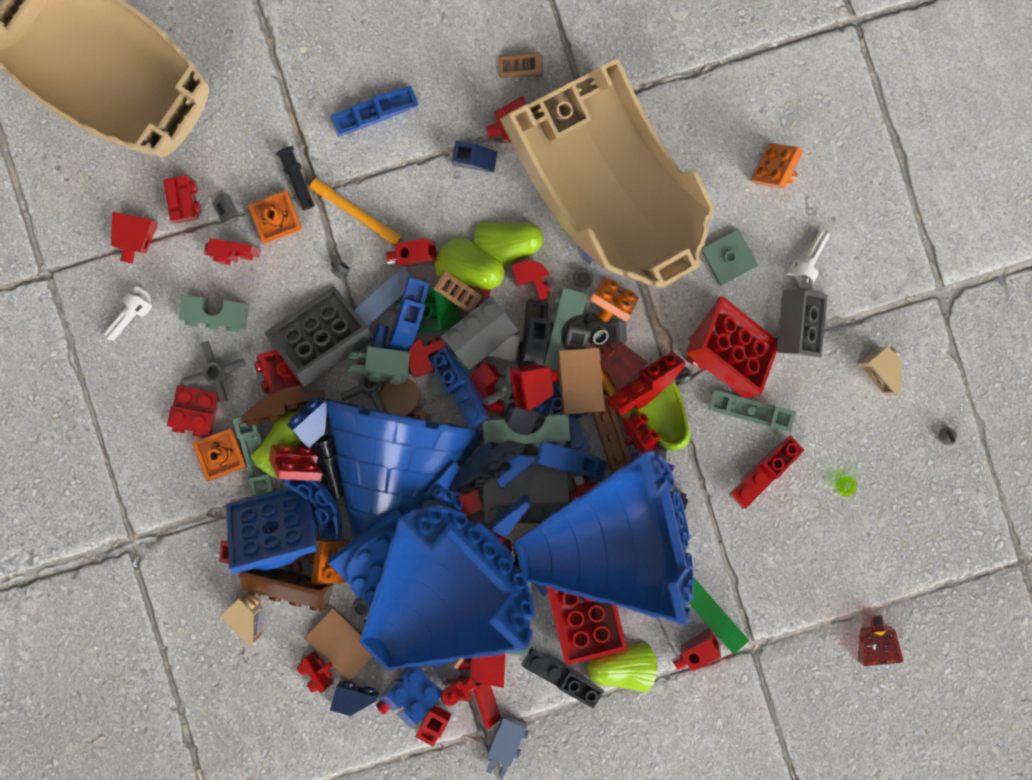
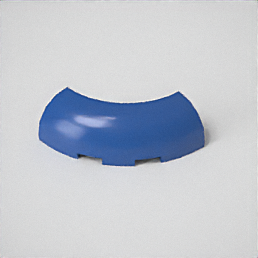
M285 479L284 487L295 491L305 500L309 499L315 507L314 513L319 524V535L339 541L342 536L341 515L332 494L321 481Z

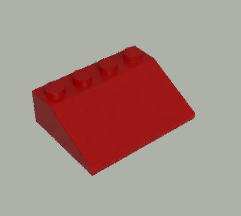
M720 296L693 333L685 353L743 398L762 394L778 347L776 338L725 297Z
M546 587L566 665L628 650L616 605L607 602L600 603L579 595L575 596Z

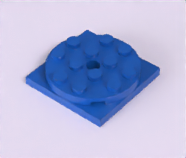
M284 488L226 504L229 569L232 574L253 568L260 570L278 568L291 564L301 555L317 551L315 538L316 523L313 517L312 503L309 499L305 500L295 491Z
M395 509L328 558L329 564L350 585L352 591L369 606L373 602L377 584L381 579L390 544L395 536L397 522L404 517L398 509Z

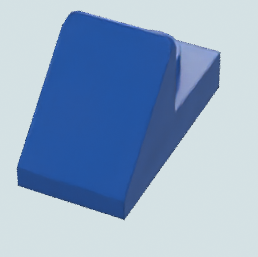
M516 455L515 459L507 461L512 468L510 470L505 468L497 475L499 477L496 480L497 484L502 489L534 464L535 459L532 456Z

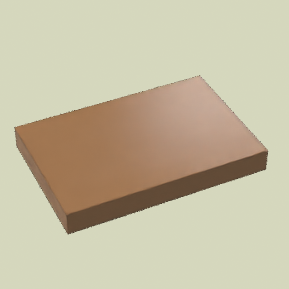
M599 348L557 351L563 415L605 411Z
M335 607L304 638L328 662L331 661L333 667L348 681L373 657L360 643L362 633Z

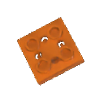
M769 143L758 167L755 169L751 181L759 185L784 189L787 183L791 184L796 181L791 175L798 177V173L794 169L803 150L796 146Z
M287 190L248 205L263 245L303 230Z
M603 277L590 301L602 307L597 315L599 319L609 322L614 314L627 322L639 297L631 290L619 286L614 280Z
M233 428L192 443L206 482L247 467Z
M316 541L317 551L310 553L308 556L309 563L313 564L311 583L319 585L346 582L329 564L328 558L351 541Z

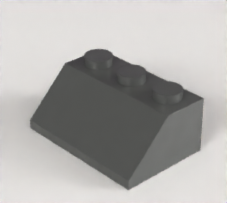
M783 290L777 353L822 357L828 295L807 290Z
M491 296L441 337L468 370H470L519 330Z

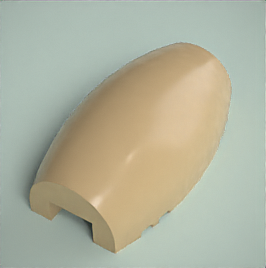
M4 0L0 5V68L29 95L80 129L134 151L165 157L185 140L197 123L208 99V84L180 48L149 18L126 1Z

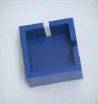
M417 666L406 667L396 678V682L392 683L380 697L393 711L401 707L404 708L398 711L397 715L409 727L415 726L438 701L442 690Z

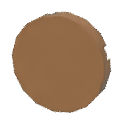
M408 378L405 383L401 384L387 382L380 391V397L387 413L409 417L420 405V389Z

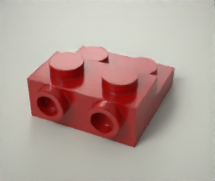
M209 238V243L205 245L204 254L210 256V258H213V261L219 264L231 265V262L238 263V257L251 261L253 257L259 258L261 250L253 245Z
M277 350L258 354L254 365L257 374H262L263 381L260 383L264 394L268 393L269 396L278 391L301 385Z
M177 385L173 406H170L167 426L172 427V432L184 433L185 430L193 431L192 435L197 437H205V434H212L219 400L217 392Z
M286 443L271 445L269 462L278 479L321 481L322 472L317 465L318 455L313 447L308 448L304 444L291 446Z

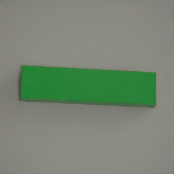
M694 578L693 600H690L689 604L728 649L735 654L749 640Z

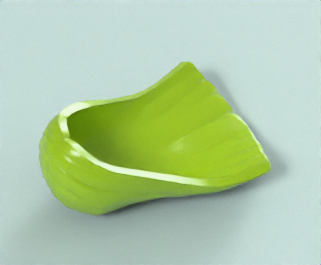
M479 222L474 231L473 242L486 254L499 260L503 268L537 252L543 244L544 237L539 226L531 222Z
M465 236L452 238L440 248L439 255L436 257L435 269L437 276L441 277L444 271H446L465 285L480 289L496 288L503 281L504 269L500 261L486 254Z
M671 382L665 390L640 410H637L635 407L632 408L636 415L640 413L646 414L649 419L646 426L650 430L654 429L660 436L658 441L664 448L676 451L681 450L688 444L691 436L682 397L674 382Z
M299 410L285 411L284 416L280 417L281 420L274 423L265 440L251 455L256 466L272 477L278 478L269 462L271 445L286 443L291 446L303 445L287 426L295 414L301 413Z
M647 642L628 644V650L590 659L587 662V674L594 683L647 693L654 685L658 671L655 653Z

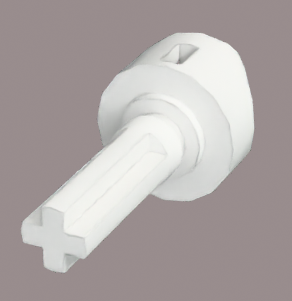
M819 230L803 260H794L786 275L792 276L799 288L810 289L818 276V271L814 268V265L830 236L829 233L823 230Z
M135 286L124 295L122 300L126 307L103 333L108 340L114 341L136 314L146 316L152 309L150 294L139 286Z

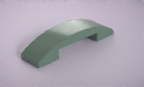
M715 389L708 409L788 432L792 430L796 411L746 399Z
M242 416L234 417L233 423L237 438H240L246 461L252 496L273 492L272 476L258 468L251 458V455L263 442L259 425L247 426L246 423L240 424Z

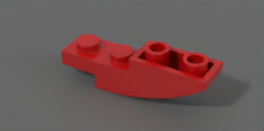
M673 351L669 352L639 371L640 378L608 397L607 404L620 416L633 407L640 410L666 389L686 365L685 361Z
M791 435L788 436L761 459L740 480L741 482L729 495L742 509H746L805 450Z

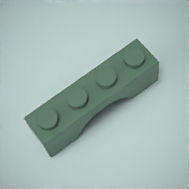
M563 288L562 292L557 293L555 304L559 306L557 313H552L550 324L554 326L552 333H549L547 344L549 347L543 364L548 366L550 370L555 369L558 374L557 351L566 350L561 341L563 325L569 319L583 315L588 296L587 293Z
M568 414L547 416L543 426L532 434L515 432L509 427L505 419L483 421L484 445L490 441L502 444L507 440L519 442L522 445L532 443V447H539L540 442L566 445V441L570 440Z

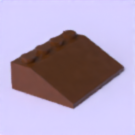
M253 568L239 572L242 588L245 591H249V595L260 597L262 594L269 596V599L272 601L280 602L282 599L289 601V604L292 606H310V610L321 612L328 607L334 583L316 585L311 583L312 577L278 568L269 570Z

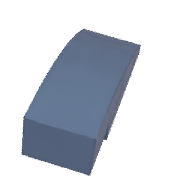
M404 267L384 282L354 310L367 326L371 325L403 297L407 279L412 277Z

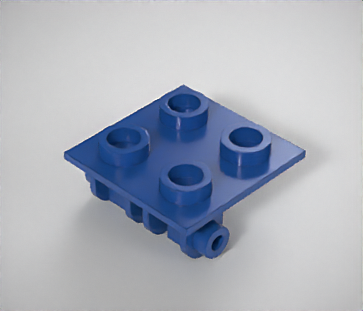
M452 462L430 486L425 495L441 507L460 511L462 509V502L458 499L460 494L450 492L449 487L461 468Z

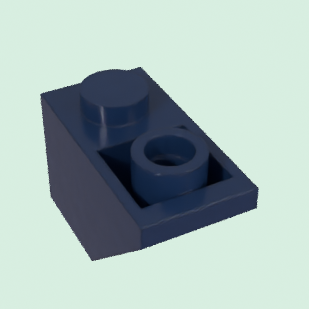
M455 140L452 164L456 167L494 173L498 152L478 144Z
M339 681L330 711L351 716L375 703L379 692H376L374 688L369 686H363V688L355 686V683L352 681Z

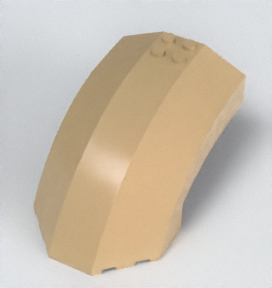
M618 58L500 119L528 176L547 207L569 236L601 267L658 288H663L698 268L700 262L699 255L701 248L705 244L709 230L707 227L709 219L713 215L714 206L698 172L695 169L682 172L667 152L647 119Z

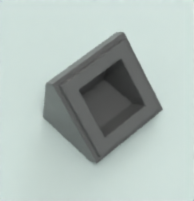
M221 194L213 202V206L222 222L239 214L230 195Z

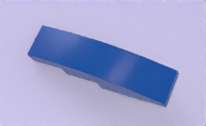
M407 86L372 97L370 101L354 105L351 109L332 114L330 119L339 137L417 107L419 104L412 87Z

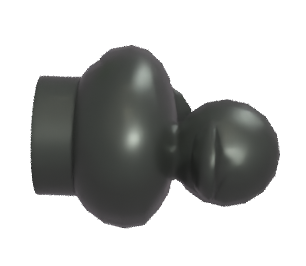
M594 312L586 313L583 317V322L586 325L585 328L590 330L588 342L598 345L605 343L609 337L607 324L602 319L597 318Z

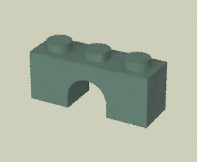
M182 294L179 320H184L185 325L198 326V323H206L205 328L218 329L220 325L227 326V331L239 332V328L246 329L249 304L224 300L221 312L217 315H211L207 309V298Z

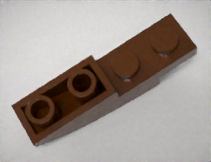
M302 385L278 391L252 406L241 417L240 424L246 423L247 426H254L260 424L259 421L268 420V423L280 421V417H283L286 413L285 408H287V411L299 409L302 405H307L310 400L320 397L322 400L325 399L324 390L303 393Z

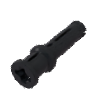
M294 147L283 148L276 152L277 157H280L283 164V172L289 176L302 210H309L315 207V204L300 172L301 164L297 162L293 153Z
M325 435L321 436L314 445L317 446L318 461L324 469L328 489L334 500L343 497V492L335 465L336 453L333 452L331 444L333 439L332 436Z

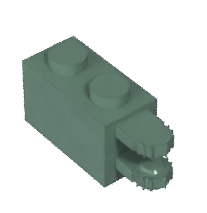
M367 346L366 353L351 352L348 356L351 361L364 362V365L352 364L347 366V370L350 373L361 374L363 378H368V380L373 382L384 380L389 381L391 384L405 383L408 376L410 352Z

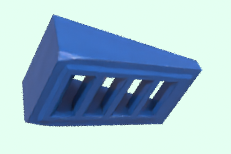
M524 495L493 519L492 530L503 537H507L530 506L529 496Z

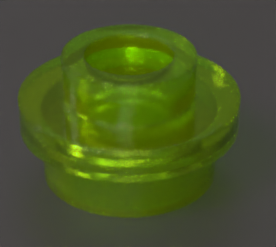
M842 476L836 482V490L841 496L850 497L857 491V482L850 476ZM845 483L850 484L849 490L844 489Z

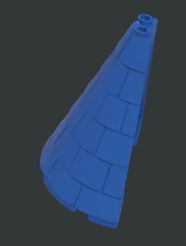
M323 399L327 403L326 418L328 429L333 439L332 445L336 453L335 461L346 503L345 508L352 530V540L395 509H398L405 516L415 509L420 511L427 506H438L436 502L425 495L426 491L452 462L460 468L465 464L483 441V430L469 429L465 426L450 423L442 424L367 409L365 406Z
M654 451L644 452L630 464L618 470L605 481L597 484L583 496H579L562 510L557 511L541 524L515 539L513 550L518 557L519 573H523L528 582L557 589L575 596L579 595L600 603L607 602L657 619L660 617L681 625H687L691 615V608L687 607L690 600H693L694 592L693 557L690 552L687 553L686 551L690 534L679 490H673L674 476L664 458L660 454H655Z
M427 506L420 511L415 509L397 522L395 536L391 541L382 576L377 584L374 599L370 605L368 617L360 637V643L386 670L454 662L456 659L502 655L503 652H523L527 649L533 634V630L530 628V620L534 618L531 592L524 574L518 573L513 565L515 561L514 556L491 530L480 522L474 524L467 520L465 513L441 506Z

